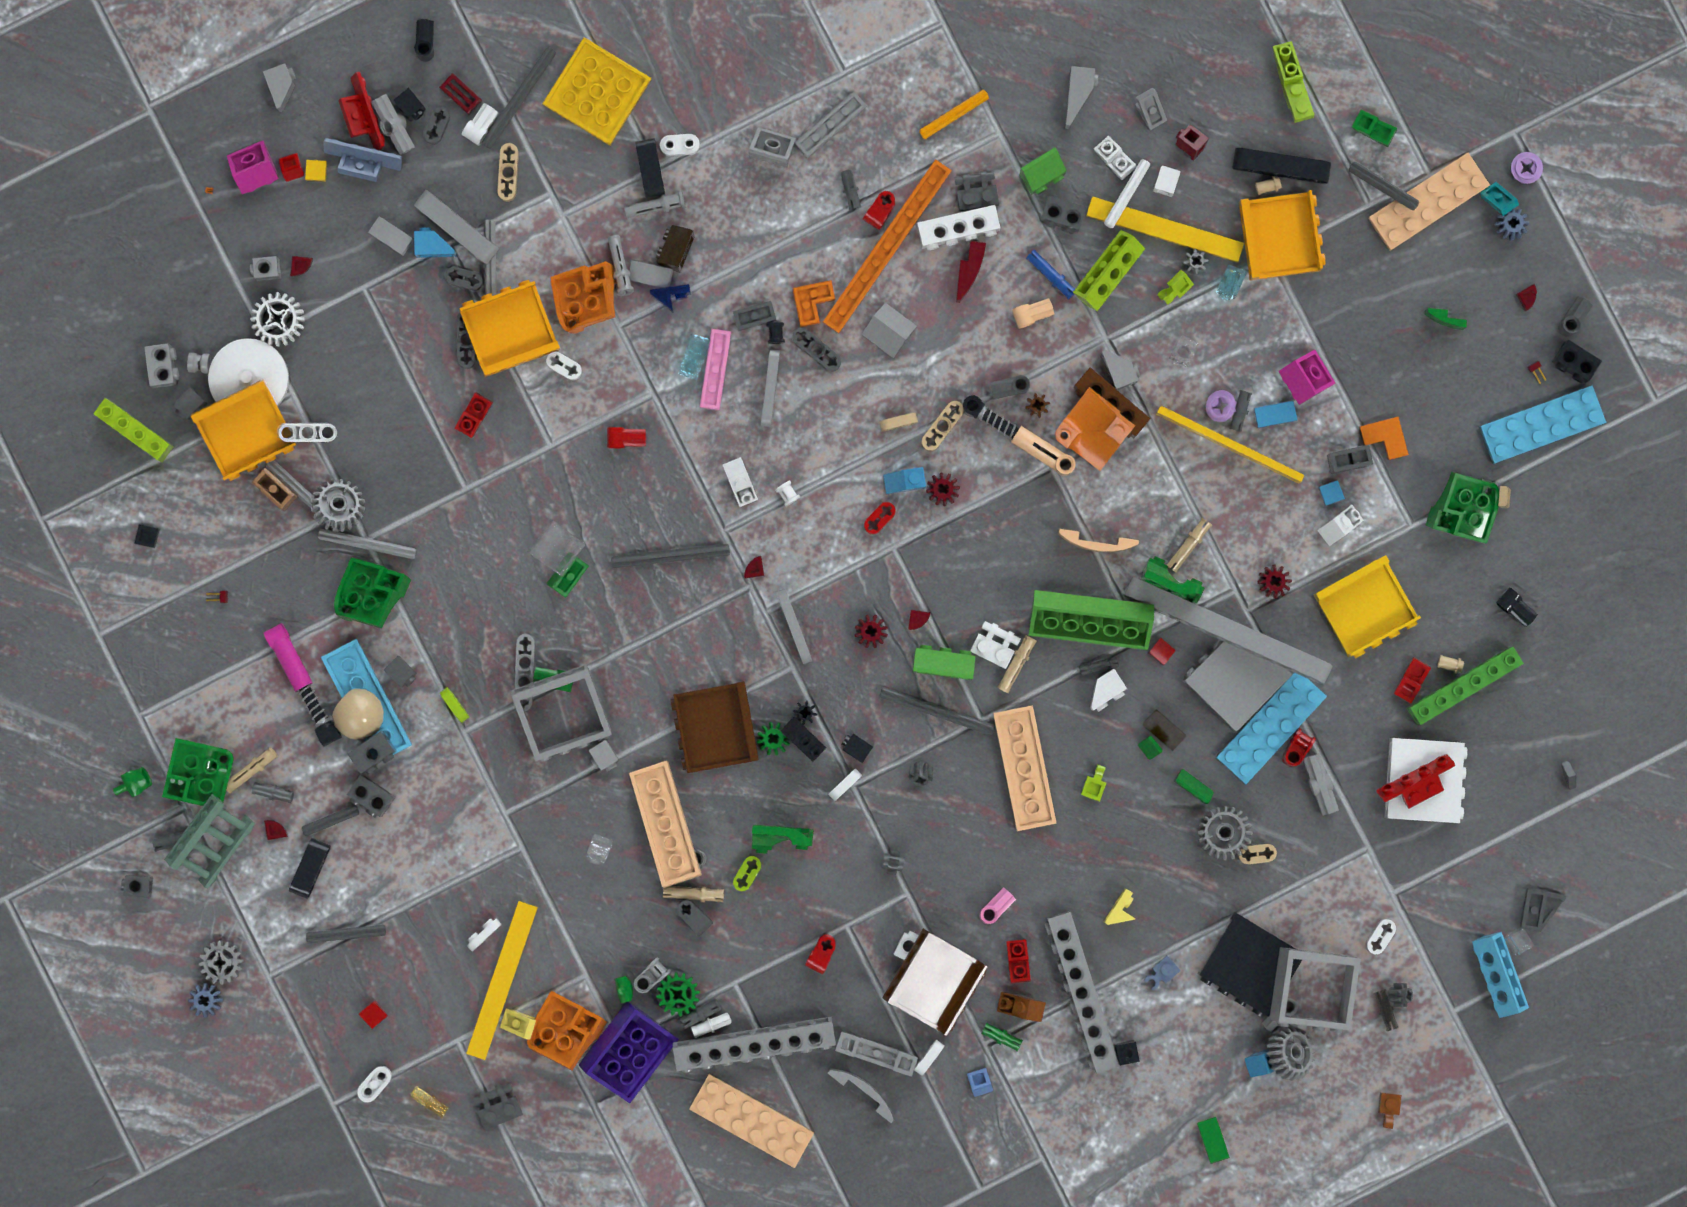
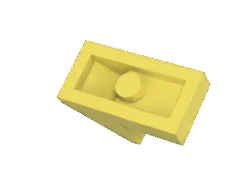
M1124 888L1103 921L1104 923L1110 925L1135 920L1134 917L1123 911V908H1128L1134 899L1131 897L1133 894L1131 891Z
M506 1008L500 1028L530 1040L536 1020H534L535 1017Z

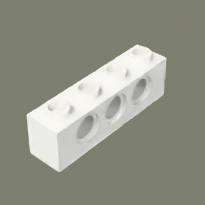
M992 205L918 222L917 228L922 249L927 248L929 251L939 248L938 245L941 244L952 246L958 244V241L966 239V242L978 239L977 236L985 235V237L995 236L1000 231V224L996 207ZM981 220L984 223V227L976 229L973 226V222ZM961 224L965 230L963 233H956L953 227ZM936 229H943L945 236L938 238L935 236L934 231Z

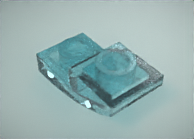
M691 334L679 369V375L698 380L710 344L709 339Z

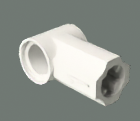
M483 103L474 119L470 120L465 126L462 136L478 146L481 145L488 133L489 127L499 113L491 106Z

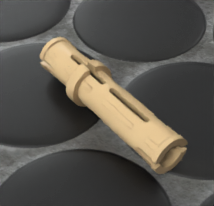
M1201 518L1195 529L1188 533L1189 537L1167 564L1170 569L1176 563L1172 569L1173 572L1177 573L1196 545L1203 541L1202 537L1212 527V524L1208 522L1202 528L1207 521L1204 518Z
M1025 635L1019 649L1015 650V656L997 688L1009 693L1026 660H1029L1030 657L1028 656L1037 642L1036 640Z
M269 747L259 757H254L250 764L230 778L227 791L230 794L233 793L239 786L257 772H262L266 765L277 758L278 755L273 748Z
M668 886L663 888V898L723 902L724 890L706 889L703 886L702 888Z

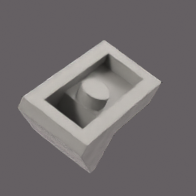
M1154 88L1136 97L1138 102L1135 104L1136 108L1150 130L1167 121L1158 94Z

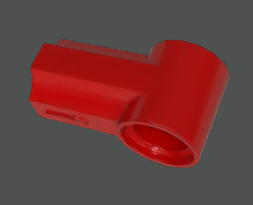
M608 427L607 448L646 447V429Z

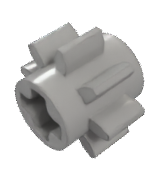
M1194 249L1192 255L1186 254L1188 260L1184 261L1183 264L1188 265L1187 272L1192 270L1197 275L1199 269L1202 271L1206 270L1203 264L1208 263L1209 260L1204 259L1203 255L1205 252L1199 254ZM1198 258L1200 260L1198 264L1192 265L1193 260Z

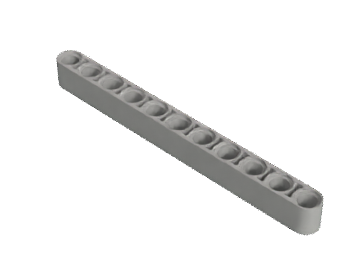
M1132 577L1124 594L1131 601L1154 604V611L1316 683L1324 685L1333 667L1319 658L1140 579Z

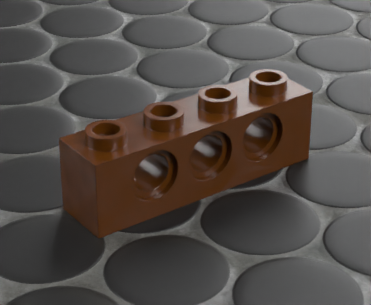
M1091 367L1073 387L1076 389L1074 393L1080 398L1089 387H1098L1101 391L1100 396L1105 400H1113L1116 403V408L1121 411L1120 414L1124 412L1129 413L1131 416L1130 422L1135 427L1127 438L1132 437L1134 439L1151 419Z

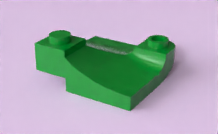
M1451 471L1442 495L1434 507L1431 506L1425 525L1432 529L1487 544L1499 508L1500 491L1498 486L1490 481Z
M1154 556V559H1148L1143 569L1141 580L1194 604L1198 603L1205 589L1202 587L1203 583L1192 578L1191 581L1187 579L1185 582L1179 583L1168 572V566L1164 564L1165 560Z
M351 557L336 592L334 600L335 613L341 619L351 622L353 620L382 629L395 604L401 597L404 598L411 579L405 574L388 570L384 566Z
M176 738L162 797L203 806L213 794L224 803L234 761L233 754L227 749ZM222 755L227 756L228 760L226 763L220 762Z
M753 825L752 849H756V853L768 854V850H772L773 845L790 840L792 845H796V849L808 850V846H812L814 829Z

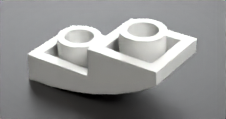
M1109 136L1094 148L1099 157L1121 180L1136 169V164Z

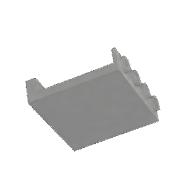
M1218 640L1212 646L1214 650L1209 655L1205 653L1198 660L1200 664L1197 668L1191 667L1184 674L1186 679L1183 682L1187 683L1234 732H1237L1292 674L1283 667L1222 640Z

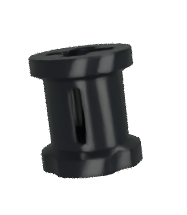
M783 322L766 324V327L769 328L768 344L785 343V339H783Z

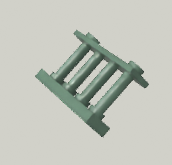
M213 794L164 859L176 871L183 865L200 875L198 880L207 889L216 881L217 875L244 838L251 833L255 825L247 815L242 820H239L223 810V802ZM219 816L236 827L230 837L211 826L215 817ZM204 833H208L224 843L218 853L199 842ZM192 849H196L212 859L206 869L187 859Z

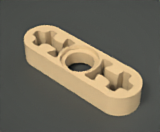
M506 143L500 149L498 195L505 202L514 200L517 192L519 151L512 143ZM508 148L515 152V154H511L510 159L511 162L515 161V164H503V161H508L507 155L504 154V151H508ZM506 167H511L514 170V174L510 178L503 176V170ZM502 181H513V184L509 183V190L512 191V194H509L508 197H505L504 193H502V191L506 190V183H502Z
M950 402L923 436L922 446L925 450H936L962 417L964 410L960 402ZM957 405L959 407L958 411L960 412V414L955 413L951 418L955 421L951 423V421L948 418L943 417V415L946 413V415L949 416V414L951 413L950 407H955ZM939 421H946L949 426L948 430L945 432L939 431L937 423ZM932 429H934V431L938 435H941L943 437L939 439V437L937 436L934 440V443L936 445H931L930 447H928L926 445L927 441L925 439H931L933 437L934 433H932L931 431Z

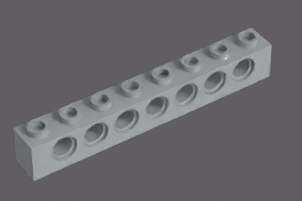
M1068 911L1046 918L1048 923L1044 925L1047 934H1052L1054 941L1051 943L1054 954L1058 953L1060 960L1057 962L1060 974L1064 973L1066 981H1063L1066 993L1070 992L1072 997L1069 1004L1072 1012L1076 1011L1078 1016L1075 1023L1078 1031H1082L1084 1038L1081 1039L1084 1050H1088L1090 1058H1087L1091 1070L1094 1069L1096 1073L1119 1067L1072 914ZM1061 929H1065L1068 932L1067 939L1063 941L1057 937V933ZM1066 949H1073L1074 957L1070 960L1065 959L1063 956ZM1073 968L1080 970V976L1077 979H1072L1069 975L1070 970ZM1079 987L1086 989V995L1083 998L1076 996V990ZM1087 1006L1091 1007L1092 1015L1090 1017H1083L1082 1009ZM1091 1026H1097L1099 1029L1098 1034L1094 1037L1088 1035V1029ZM1098 1045H1102L1105 1048V1052L1101 1056L1094 1054V1049Z
M831 1016L673 1042V1053L676 1070L687 1073L695 1068L710 1069L713 1065L719 1064L721 1066H729L737 1061L748 1063L755 1058L766 1060L774 1055L789 1056L793 1052L798 1051L808 1053L816 1048L827 1050L836 1045ZM815 1032L820 1036L817 1039H811L809 1035ZM792 1036L800 1038L796 1043L791 1042L789 1039ZM772 1039L780 1041L777 1046H772L769 1042ZM756 1042L760 1044V1047L752 1049L749 1045ZM738 1046L740 1050L738 1052H731L730 1047ZM718 1049L720 1054L713 1056L710 1054V1051ZM697 1052L701 1056L698 1059H693L690 1057V1054Z

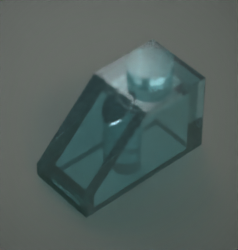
M1227 265L1215 293H1218L1220 298L1228 301L1235 299L1247 271Z

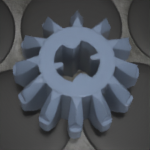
M1519 208L1516 213L1515 209H1513L1504 216L1501 214L1496 216L1499 221L1495 222L1494 225L1500 227L1496 231L1497 234L1504 233L1502 239H1506L1509 235L1510 241H1513L1515 237L1521 239L1522 233H1527L1528 230L1525 226H1528L1529 222L1524 221L1527 214L1520 215L1522 209ZM1510 220H1513L1512 223L1515 222L1516 224L1513 228H1511V225H1508Z
M204 983L203 987L197 985L195 986L196 991H190V995L194 998L188 999V1002H194L190 1010L197 1008L196 1016H199L202 1012L203 1017L206 1018L208 1017V1012L213 1016L216 1014L214 1009H221L217 1002H222L223 998H217V995L221 994L220 990L213 992L216 987L215 985H211L208 988V983ZM202 996L209 997L210 1001L203 1004L201 1000L204 998Z

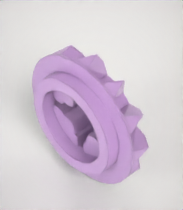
M1531 152L1518 154L1511 163V173L1514 179L1518 180L1521 184H1531L1537 181L1543 171L1542 161ZM1530 163H1533L1529 169L1531 171L1530 173L1526 171L1525 173L1523 172L1521 174V171L1524 168L1522 164L1528 165Z
M1219 390L1209 396L1206 402V412L1212 420L1225 422L1231 419L1233 413L1236 412L1237 402L1231 393ZM1221 400L1222 403L1228 404L1226 407L1223 408V411L1220 409H1216L1218 406L1221 405Z

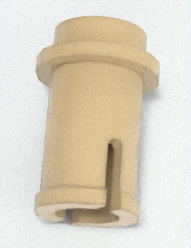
M1272 176V179L1255 183L1258 195L1273 190L1277 192L1278 189L1282 188L1279 177L1275 178V176Z
M1440 655L1437 667L1452 670L1457 674V672H1462L1464 661H1461V658L1457 660Z

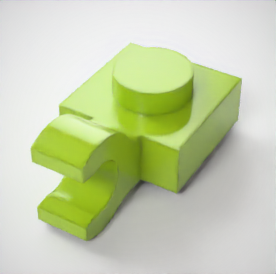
M1180 270L1167 283L1169 288L1161 290L1157 296L1169 305L1176 296L1181 298L1194 284L1187 274Z
M1097 764L1094 776H1087L1081 795L1100 802L1106 786V782L1101 781L1106 767Z

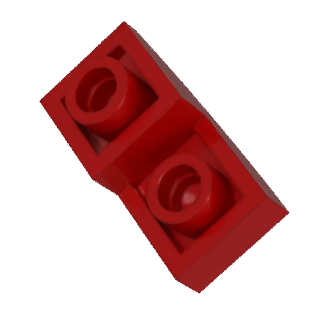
M477 392L474 393L455 429L473 438L493 402Z
M1027 940L1006 941L1010 983L1031 982Z

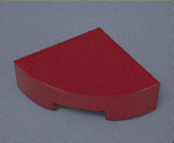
M292 256L290 276L297 277L306 273L312 265L313 258Z
M1535 284L1516 294L1525 311L1529 310L1536 300L1537 289Z
M761 556L749 562L744 573L745 579L764 576Z
M911 610L908 630L922 627L928 621L931 612Z
M264 820L267 840L288 837L286 829L280 823L273 820Z

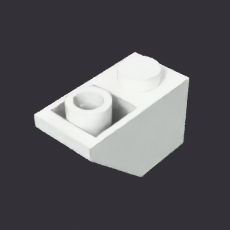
M741 457L723 464L739 507L758 500Z
M1350 505L1317 531L1326 543L1331 546L1364 520L1353 505Z
M1115 669L1096 679L1090 704L1092 711L1097 709L1099 712L1108 706L1107 701L1113 698L1116 701L1125 695L1123 691L1127 688Z

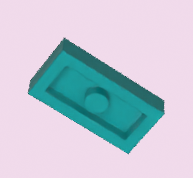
M1497 182L1480 192L1482 199L1503 216L1519 206L1517 198Z

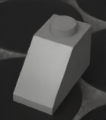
M285 63L263 71L275 106L279 112L284 111L295 87L293 80L296 79L292 67L288 68Z
M1107 350L1101 352V357L1112 386L1115 389L1119 390L1139 381V370L1136 365L1133 366L1131 361Z

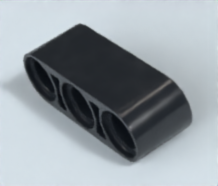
M655 138L636 141L635 145L645 197L664 195L665 190Z
M311 838L292 880L289 892L305 899L310 897L330 851V845Z

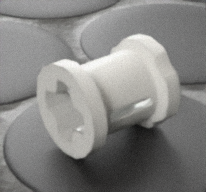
M790 480L775 490L777 493H780L786 507L800 498V495H797L791 487Z

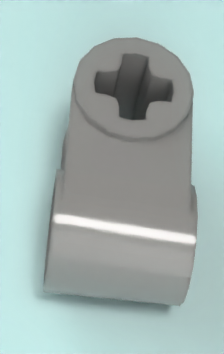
M658 956L634 980V988L638 992H648L671 972L670 969H666L662 965ZM654 966H656L659 969L661 974L654 968ZM646 978L649 982L648 988L640 989L637 986L638 980Z

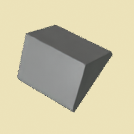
M758 127L749 148V157L787 168L796 138Z
M884 303L872 317L862 336L894 358L917 326L887 303Z

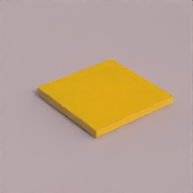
M584 37L542 105L611 146L652 78Z

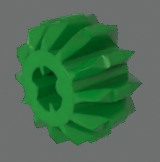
M769 722L770 730L763 725L762 729L766 733L758 732L757 734L764 737V739L757 740L758 744L765 743L760 750L763 751L766 747H769L767 755H770L772 749H774L775 756H778L777 748L785 752V748L781 745H790L789 742L784 741V738L787 737L779 731L781 726L779 722L776 725V729H773L772 722ZM770 734L779 735L777 739L779 742L777 744L774 742L769 743L768 739L770 738L768 737Z

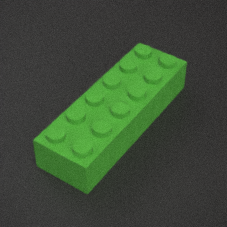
M1034 590L1029 621V636L1148 650L1154 623V604Z

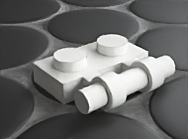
M985 621L982 629L988 631L986 637L978 634L970 651L1006 669L1015 652L1008 648L1010 642L1018 646L1021 638L1015 636V633L1011 631L1007 632L998 628V625L995 623L990 624ZM994 634L1005 639L1003 644L992 640Z

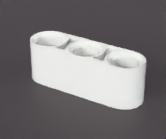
M283 423L277 428V435L285 442H329L335 439L337 430L330 423ZM285 427L292 429V434L288 438H284L281 434L282 429ZM305 427L312 429V435L308 438L302 436V430ZM325 427L332 429V435L328 438L322 435V430Z

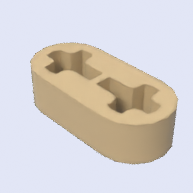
M910 413L882 420L879 424L881 432L916 424L918 420L916 413Z
M1271 844L1247 846L1248 851L1256 853V856L1249 857V861L1239 855L1238 858L1244 864L1265 863L1273 861L1277 856V851ZM1266 847L1272 851L1268 859L1264 855L1259 856V852L1265 851ZM1241 848L1240 850L1244 854L1245 850Z

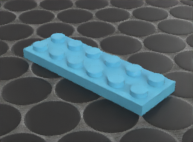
M1592 385L1482 425L1479 428L1491 460L1495 464L1606 423Z
M358 639L321 657L342 698L350 690L356 688L372 692L381 701L384 711L383 722L374 735L380 731L386 734L396 749L393 755L412 746ZM374 748L371 749L370 753L375 760L378 757V751Z
M1293 673L1216 758L1246 785L1327 696L1309 679Z

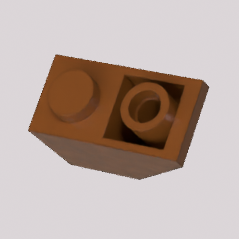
M1001 992L997 1012L1025 1020L1042 1022L1046 1002Z

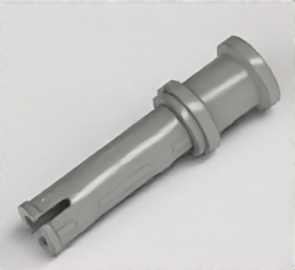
M679 191L673 195L666 196L664 194L659 199L624 206L628 219L661 210L669 212L670 209L686 208L683 193Z
M613 235L608 237V242L615 269L613 278L617 283L618 289L616 292L618 296H627L634 292V287L631 286L630 282L631 273L626 269L620 236Z

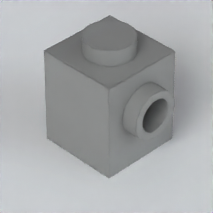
M607 740L589 750L593 757L590 760L595 769L600 768L601 771L606 769L608 772L617 767L616 762L619 759Z

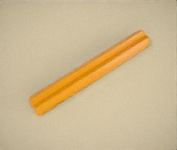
M981 90L919 130L921 137L927 139L989 99L988 93L985 90Z

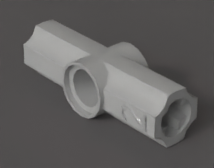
M387 94L373 100L371 103L381 119L380 129L384 135L390 136L399 154L403 155L414 149L415 146L405 129L407 126L406 120L403 115L396 113Z
M1320 753L1305 757L1303 761L1309 776L1308 782L1313 795L1316 796L1322 816L1339 811L1332 791L1333 784L1329 774L1326 773Z

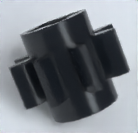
M807 700L803 706L798 702L799 709L793 710L794 713H798L796 719L803 720V725H805L806 720L813 723L812 715H818L812 711L815 705L809 707ZM804 707H807L808 711L811 712V715H807L806 719L803 718L802 714H799L800 710H804Z

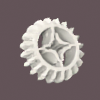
M276 292L275 298H273L272 294H268L269 300L262 297L261 301L263 304H255L259 309L258 311L252 310V313L257 316L250 318V320L257 323L251 327L253 330L259 329L255 335L257 337L262 335V342L268 339V345H272L275 340V345L279 347L282 340L286 346L288 345V338L292 342L295 341L292 335H301L297 329H304V326L299 324V322L305 321L304 317H299L304 313V310H297L301 306L300 303L293 304L295 298L291 297L288 300V295L285 293L282 298L279 292ZM276 304L287 305L289 308L286 310L283 309L281 311H276L272 306ZM267 310L269 319L265 322L266 325L263 326V316ZM293 313V323L290 329H288L286 321L290 314ZM274 314L278 315L279 317H282L281 324L283 325V327L277 322H274ZM280 328L284 333L272 335L267 333V331Z

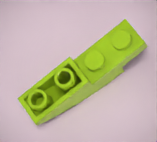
M1292 41L1273 46L1274 58L1283 93L1294 122L1297 123L1314 118V112L1303 81V73Z

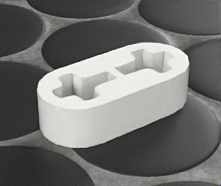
M552 352L547 356L546 363L550 369L569 380L580 378L582 369L577 362L559 352ZM559 356V361L563 363V366L558 364L552 366L551 358ZM566 365L570 368L576 366L577 375L572 374V376H569L570 372L565 369Z
M855 768L828 795L836 801L862 774Z
M1383 919L1378 922L1366 942V948L1370 953L1380 954L1384 951L1396 931L1393 921ZM1389 923V928L1391 929V931L1385 932L1384 935L1381 936V933L1384 930L1381 926L1383 924L1387 925ZM1380 937L1381 940H1380L1379 943H1378V945L1380 946V948H1379V949H1376V948H1375L1374 951H1373V950H1372L1373 946L1371 945V942H1372V941L1376 942V941L1378 940V938Z
M936 1039L918 1062L914 1071L922 1076L945 1045Z

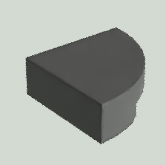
M1570 762L1561 763L1569 790L1576 788V774Z

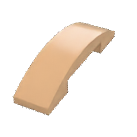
M1058 530V535L1067 542L1082 549L1095 552H1118L1139 544V540L1120 537L1117 539V545L1078 540V531Z

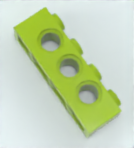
M1120 230L1073 293L1086 306L1098 311L1145 248L1133 235Z
M104 398L93 413L162 463L174 448L169 442L107 398Z

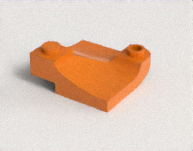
M605 261L590 267L584 265L550 277L557 317L565 331L571 334L585 331V327L615 318L614 284L617 283L613 278L614 266Z
M1089 387L1057 428L1055 437L1064 447L1075 451L1101 471L1135 425L1122 416L1120 410ZM1062 432H1066L1068 437L1064 438Z
M550 991L534 1019L536 1020L530 1040L527 1039V1045L533 1052L573 1071L588 1047L596 1039L598 1040L607 1021L569 999ZM541 1040L542 1043L537 1046V1042Z

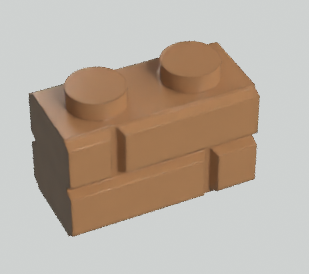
M266 468L252 481L263 494L283 511L298 497Z

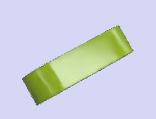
M448 687L439 693L461 723L470 718Z
M749 856L744 860L733 880V885L738 891L748 890L761 869V861L758 857ZM753 859L756 860L758 868H753L750 873L746 872L749 868L747 862L753 861ZM745 874L748 875L746 879L748 885L741 888L738 887L739 882H737V879H742Z

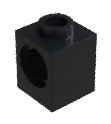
M409 87L394 99L396 105L410 122L416 121L424 115L426 108Z
M854 733L852 736L847 735L841 744L844 746V752L861 763L864 762L873 748L872 745Z
M1131 1040L1114 1044L1120 1066L1140 1062L1136 1041Z

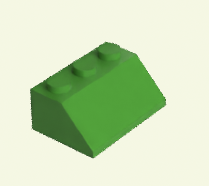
M920 645V648H915L912 672L973 680L975 656L971 655V651L960 650L958 654L951 653L952 649L940 647V650L936 651L932 650V646Z

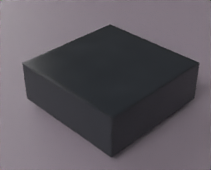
M139 524L134 544L155 548L159 529Z

